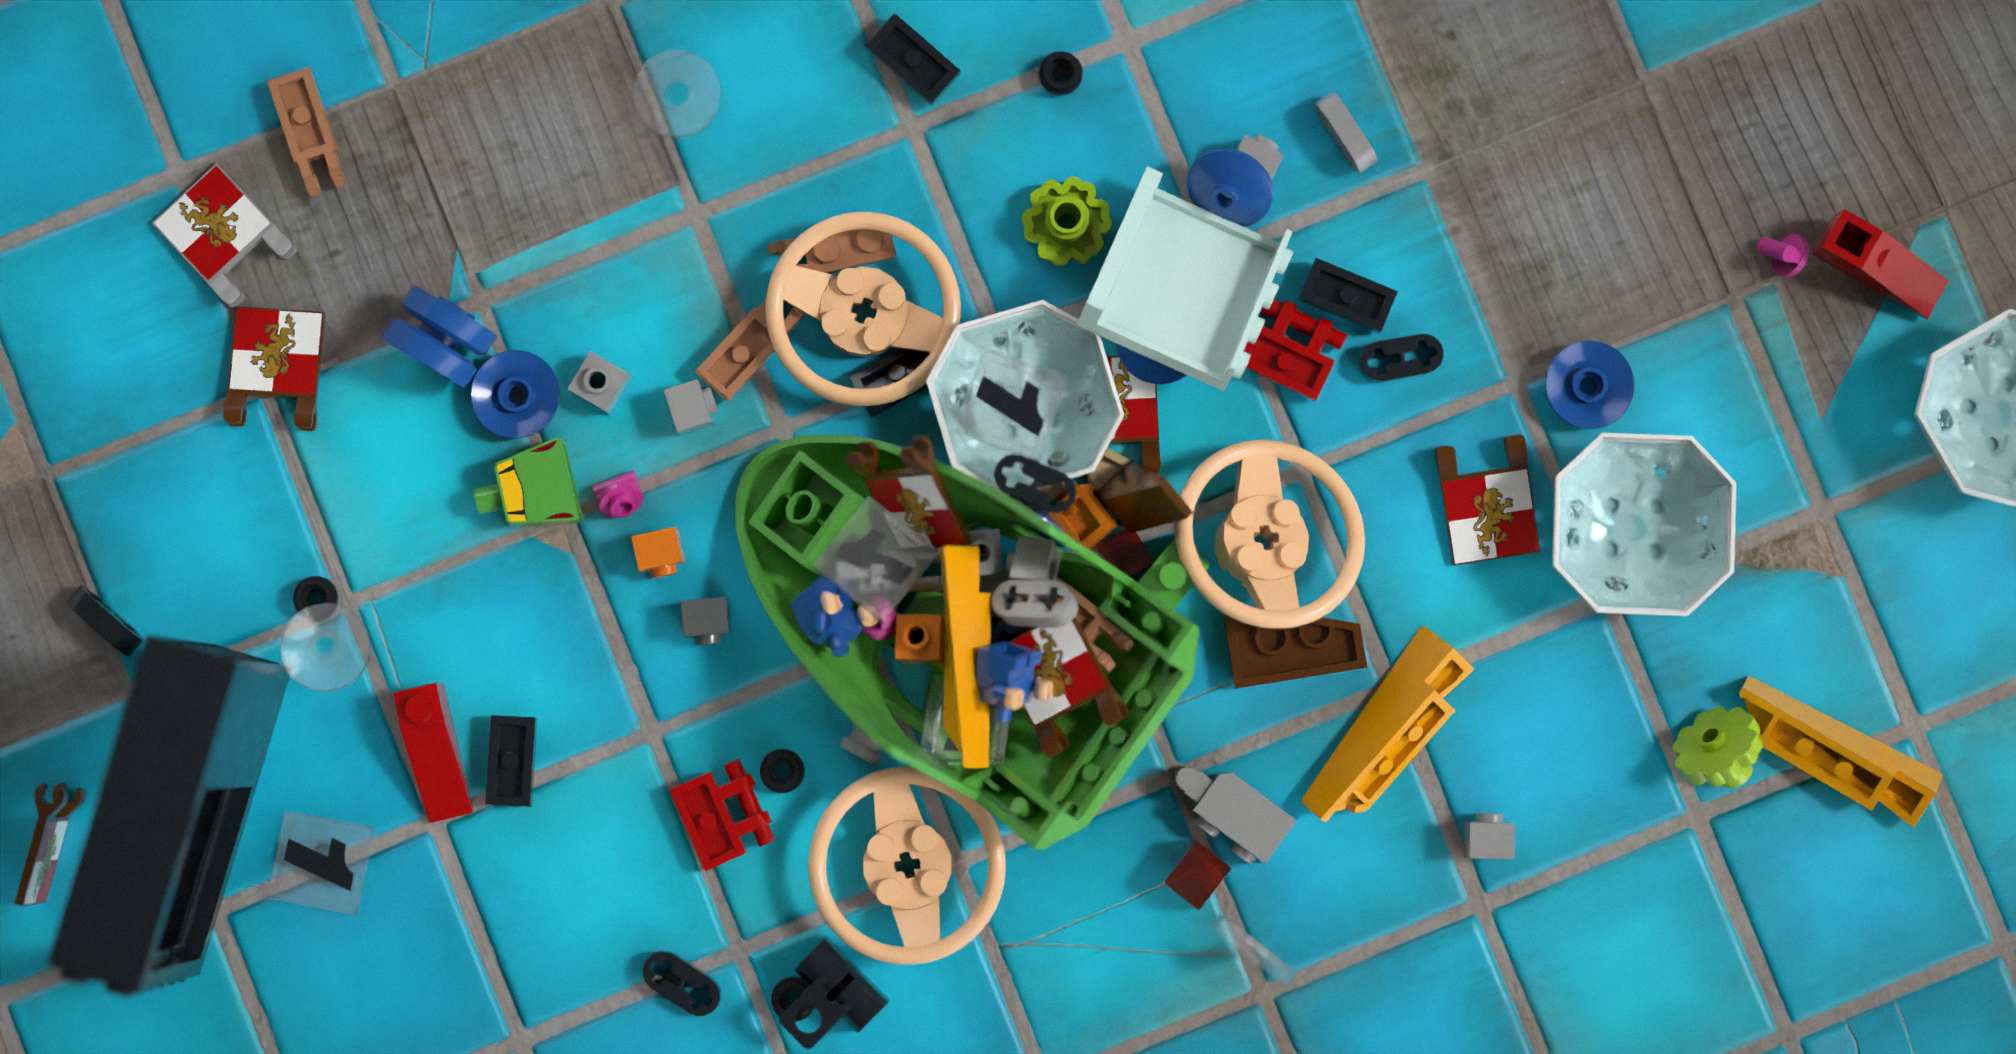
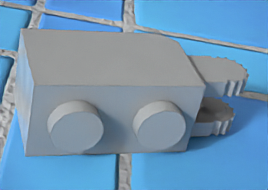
M1184 765L1183 768L1179 767V770H1176V774L1173 775L1175 777L1173 780L1176 783L1175 786H1178L1179 790L1182 789L1185 795L1196 802L1191 809L1199 815L1194 823L1214 838L1222 832L1235 842L1230 850L1250 865H1252L1256 858L1266 864L1297 821L1232 772L1217 774L1211 780L1201 771H1196V768Z

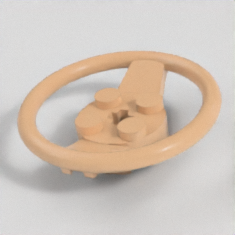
M851 212L820 221L800 234L788 246L777 262L769 281L765 316L769 338L774 351L783 366L796 381L814 394L832 402L850 406H876L904 398L926 384V380L956 325L960 324L961 299L957 279L948 259L928 235L914 225L894 216L876 212ZM870 229L892 234L912 245L931 265L942 292L943 318L907 301L903 288L893 277L880 269L863 266L846 268L836 276L796 265L816 244L841 232ZM783 301L821 322L824 332L834 346L850 356L870 358L874 355L882 354L890 348L930 354L913 372L889 385L859 389L832 383L812 371L795 352L784 324ZM864 301L872 303L871 309L877 311L874 319L867 317L863 324L855 321L857 314L852 313L855 305L862 306Z
M1275 440L1243 441L1225 447L1209 456L1191 474L1180 497L1194 512L1197 500L1209 480L1223 468L1238 461L1233 508L1224 517L1215 533L1214 551L1223 571L1227 569L1234 578L1243 582L1241 585L1247 588L1256 608L1228 595L1208 575L1195 548L1192 514L1187 519L1175 522V541L1181 563L1195 588L1222 613L1245 624L1261 628L1285 629L1298 627L1318 620L1336 608L1354 586L1363 563L1365 551L1364 525L1358 504L1339 474L1325 461L1306 449ZM1277 459L1300 466L1325 485L1341 510L1347 533L1346 557L1338 578L1321 597L1300 608L1294 572L1306 561L1309 534L1296 503L1287 499L1283 500ZM1257 535L1267 540L1269 544L1267 550H1264L1262 543L1254 541Z
M895 767L880 770L860 778L845 788L830 803L821 816L812 837L808 858V874L812 895L820 914L830 929L844 943L857 952L874 960L898 965H916L936 961L953 954L971 942L983 930L996 910L1001 898L1006 873L1004 845L998 826L991 813L976 800L914 767ZM910 785L935 789L958 802L977 824L987 851L988 872L982 897L971 916L957 930L943 939L940 937L939 895L945 891L952 873V855L946 840L933 827L924 824ZM874 792L876 835L869 840L863 856V874L870 891L882 904L891 906L905 947L878 942L854 928L839 911L827 881V851L836 826L855 803ZM903 852H909L912 859L919 858L920 868L914 869L915 876L906 877L904 871H897L895 868V861H901L900 854Z

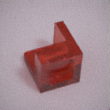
M1125 529L1107 540L1097 543L1093 547L1098 556L1129 577L1150 567L1155 562L1152 555L1148 554L1137 532L1130 533Z
M1194 839L1184 852L1183 858L1166 878L1165 884L1197 910H1200L1232 868Z

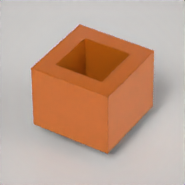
M671 527L631 536L638 570L642 573L650 572L651 579L677 574L676 566L686 564L678 528Z
M897 614L895 659L903 664H944L945 617L942 615ZM922 629L925 635L923 641L920 644H913V632Z

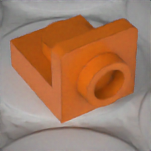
M1075 482L1076 497L1072 506L1063 513L1053 514L1048 512V514L1065 534L1090 550L1118 525L1096 498L1095 494L1099 491L1093 483L1078 485ZM1062 490L1055 499L1056 501H1067L1069 494Z

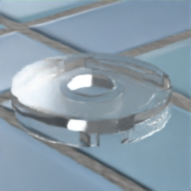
M679 49L660 52L647 60L637 75L632 92L635 109L645 125L661 136L675 139L694 136L707 128L717 115L721 101L719 79L710 64L700 56L698 57L693 53ZM677 82L685 84L689 88V97L686 102L681 105L669 104L665 100V91L668 86Z

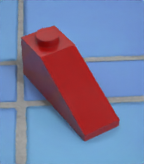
M436 682L392 693L402 737L429 823L474 813L444 683Z

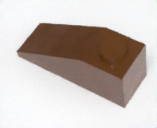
M1134 459L1103 484L1095 494L1116 524L1130 533L1184 520L1194 513L1164 477Z

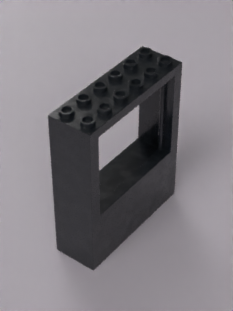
M147 635L47 962V966L61 969L59 973L60 978L81 984H87L88 980L102 981L106 983L105 991L120 996L132 997L133 993L143 994L144 990L154 991L155 987L164 988L165 984L174 985L176 981L184 982L186 978L200 975L293 667L208 642Z

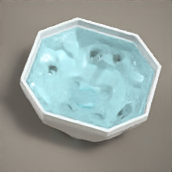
M1044 300L956 325L926 380L952 468L976 478L998 491L1000 490L994 478L995 467L1002 458L1012 454L1027 457L1060 471L1071 479L1093 473L1124 417L1101 337L1077 326L1076 324L1079 319ZM983 376L1021 399L1026 381L1040 389L1037 407L1044 422L1039 437L976 397ZM1015 463L1011 469L1004 467L1001 473L1007 477L1006 485L1014 488L1017 482L1032 486L1034 479L1022 474L1023 466L1019 463ZM1039 482L1036 489L1043 488L1048 485Z
M2008 309L1930 354L1914 416L1935 453L1939 464L1960 493L2016 508V310Z
M1601 433L1555 476L1552 567L1595 613L1688 616L1734 573L1736 482L1693 436Z

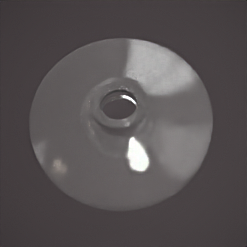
M331 603L311 605L295 614L287 623L280 642L281 658L288 674L300 685L321 692L339 690L354 682L367 666L371 651L370 637L362 620L346 607ZM322 637H328L333 641L331 649L326 652H321L316 648L317 641Z

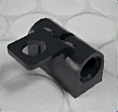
M826 937L794 969L809 987L781 1014L779 1022L805 1049H811L841 1018L856 1033H859L884 1008L890 999ZM806 1006L817 1009L822 1019L820 1027L810 1033L801 1031L795 1022L798 1010Z

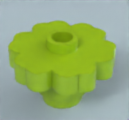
M1073 176L1067 178L1063 185L1050 179L1044 182L1041 188H1037L1031 193L1030 203L1032 208L1022 214L1024 239L1029 244L1038 245V257L1042 261L1051 262L1057 267H1063L1072 258L1079 264H1085L1090 261L1092 256L1099 254L1103 250V239L1101 236L1107 234L1112 226L1109 216L1110 207L1105 200L1095 199L1096 188L1092 183L1082 182L1081 179ZM1063 216H1070L1074 219L1075 226L1071 229H1064L1058 225V221Z
M1717 706L1709 711L1702 712L1696 716L1694 726L1684 727L1678 733L1677 740L1672 746L1673 751L1677 755L1675 766L1683 778L1689 780L1694 786L1702 785L1707 781L1713 787L1723 785L1727 788H1735L1741 786L1751 777L1752 765L1757 761L1758 753L1763 748V743L1758 737L1761 728L1754 717L1742 707H1735L1727 712L1724 707Z

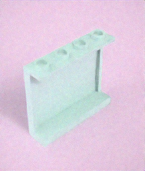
M1147 166L1076 325L1224 391L1232 376L1238 379L1241 378L1251 354L1244 352L1247 341L1255 344L1265 322V319L1258 317L1261 307L1270 308L1279 288V285L1272 282L1276 273L1284 274L1292 257L1293 251L1286 248L1292 231L1286 229L1278 243L1234 222L1223 219L1203 208L1158 189L1157 187L1163 173Z

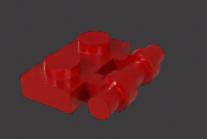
M1274 299L1270 308L1262 307L1261 312L1276 319L1272 329L1262 327L1255 344L1247 341L1244 352L1251 354L1245 369L1315 402L1335 363V360L1320 354L1324 343L1340 350L1348 334L1333 328V322L1321 317L1319 321L1296 310L1298 306L1287 300L1283 304ZM1288 325L1311 336L1307 347L1284 336Z
M740 759L724 765L730 782L718 787L712 772H708L670 789V793L705 872L746 854L747 850L740 836L751 831L759 847L775 841L769 823L772 822L767 810H762L752 788L756 786L751 773L746 774ZM734 795L737 796L747 818L736 824L724 801Z

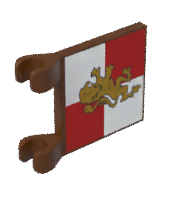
M236 306L228 393L223 411L225 422L230 426L242 427L246 424L247 396L298 399L294 423L300 430L314 431L317 428V398L325 323L324 312Z
M1106 356L1124 413V417L1109 445L1141 443L1142 465L1158 474L1161 467L1157 384H1150L1134 377L1124 367L1119 356ZM1089 394L1084 396V404L1088 408L1093 404V397Z
M1516 434L1504 438V448L1509 467L1458 475L1456 452L1453 446L1446 445L1435 448L1434 456L1440 480L1453 566L1541 552L1528 470L1527 447L1523 435Z
M913 437L911 443L914 445V448L906 447L900 451L902 462L909 467L905 469L880 471L878 449L870 441L859 442L857 448L860 450V453L851 452L846 456L848 467L864 479L900 550L939 548L945 545L968 546L971 543L972 538L935 468L933 446L927 437Z
M1075 617L1070 623L1062 627H1034L1008 641L1041 651V662L1035 666L1033 675L1035 678L1051 680L1053 683L1052 697L1050 699L1038 700L1034 698V691H1032L1028 695L1027 702L1023 703V707L1036 730L1040 747L1045 756L1053 757L1069 747L1067 737L1054 720L1096 698L1100 715L1108 726L1114 725L1129 715L1125 702L1113 689Z
M61 782L53 790L54 803L51 804L45 799V791L48 788V784L42 783L37 786L34 793V801L38 812V820L14 904L28 906L46 903L69 818L84 803L86 798L84 788L78 787L76 798L72 802H67L68 792L65 789L66 783Z

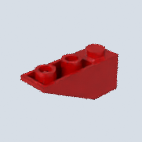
M1846 209L1832 216L1811 253L1813 256L1924 319L1929 318L1949 282L1948 279L1886 232Z

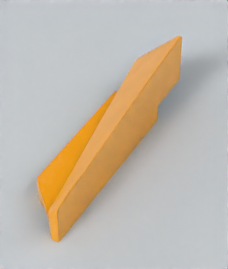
M945 545L940 547V563L945 600L943 729L961 752L963 768H989V704L982 702L980 699L976 667L979 648L990 645L991 593H979L980 547Z
M1426 626L1419 628L1301 800L1302 803L1323 822L1329 821L1331 815L1336 811L1347 809L1354 814L1367 811L1456 711L1443 698L1461 683L1474 668L1452 646Z
M1751 676L1747 677L1739 694L1741 699L1744 698L1748 713L1754 717L1761 728L1758 737L1765 749L1871 811L1877 802L1880 801L1907 824L1915 827L1937 793L1943 777L1940 772Z

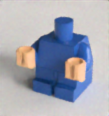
M822 577L814 581L791 603L795 618L801 629L812 642L831 648L832 654L835 657H842L850 651L848 643L857 637L864 626L870 627L879 621L877 611L873 607L862 604L857 612L854 611L852 600L855 598L851 587L839 583L835 585L833 581Z
M1007 641L979 648L976 679L980 699L982 702L994 705V720L1010 722L1012 710H1016L1018 707L1021 708L1023 703L1027 702L1028 695L1032 691H1034V698L1038 700H1047V698L1050 699L1052 697V681L1038 679L1033 675L1035 666L1041 662V651Z

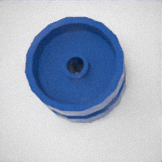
M412 285L401 304L407 313L423 322L418 329L400 318L391 319L380 338L465 389L477 369L472 361L456 352V349L461 345L477 355H486L497 335L474 320L475 316L442 296L437 298L416 285Z

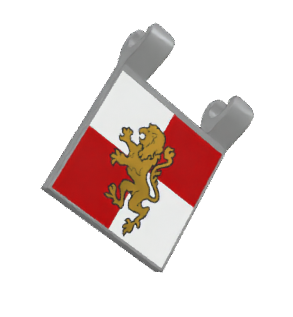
M217 163L152 222L211 286L216 294L232 308L239 306L245 300V295L225 274L264 239L272 250L284 260H288L297 251L296 246Z

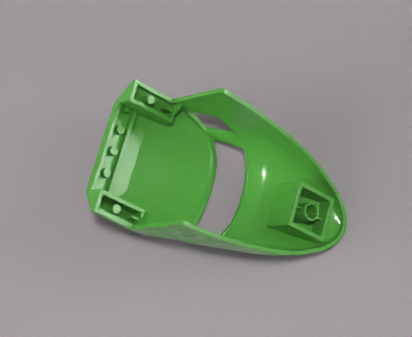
M804 435L778 442L763 450L747 465L737 488L735 500L736 534L749 579L766 613L791 651L829 697L887 753L976 800L1034 849L1041 851L1087 827L1192 681L1199 627L1138 582L1014 499L986 483L934 459L935 468L967 530H974L980 526L1000 529V534L1016 542L1018 535L1044 538L1029 528L1032 527L1059 540L1077 554L1065 552L1058 548L1061 560L1057 576L1099 608L1098 610L1106 615L1111 623L1123 631L1134 643L1131 649L1125 652L1117 648L1103 633L1093 642L1101 651H1105L1116 664L1109 673L1105 672L1113 689L1122 698L1129 710V715L1125 719L1114 725L1108 726L1105 724L1100 715L1096 698L1054 720L1067 737L1069 747L1053 757H1047L1040 747L1036 730L1023 705L1021 708L1018 707V709L1012 710L1010 722H999L993 719L994 705L989 704V768H963L960 751H943L948 738V734L943 729V711H941L944 700L943 673L933 670L929 680L925 708L920 710L881 676L878 666L885 640L871 639L866 636L865 632L861 631L852 642L848 643L850 651L842 657H835L832 654L831 648L812 642L798 625L791 603L819 577L835 583V564L846 561L835 557L834 554L844 542H858L867 536L872 529L887 536L875 550L878 553L940 551V547L900 550L864 479L852 471L846 463V456L849 453H860V450L857 448L859 442L870 441L878 449L880 471L909 468L902 462L900 457V451L903 448L884 441L853 435ZM916 566V577H922L930 566ZM848 586L852 588L855 598L852 600L854 611L857 612L862 604L869 606L866 599L867 593H859V586ZM910 592L884 594L898 614ZM999 618L991 619L990 633L992 632ZM891 713L927 737L935 748L940 760L910 740L895 722Z

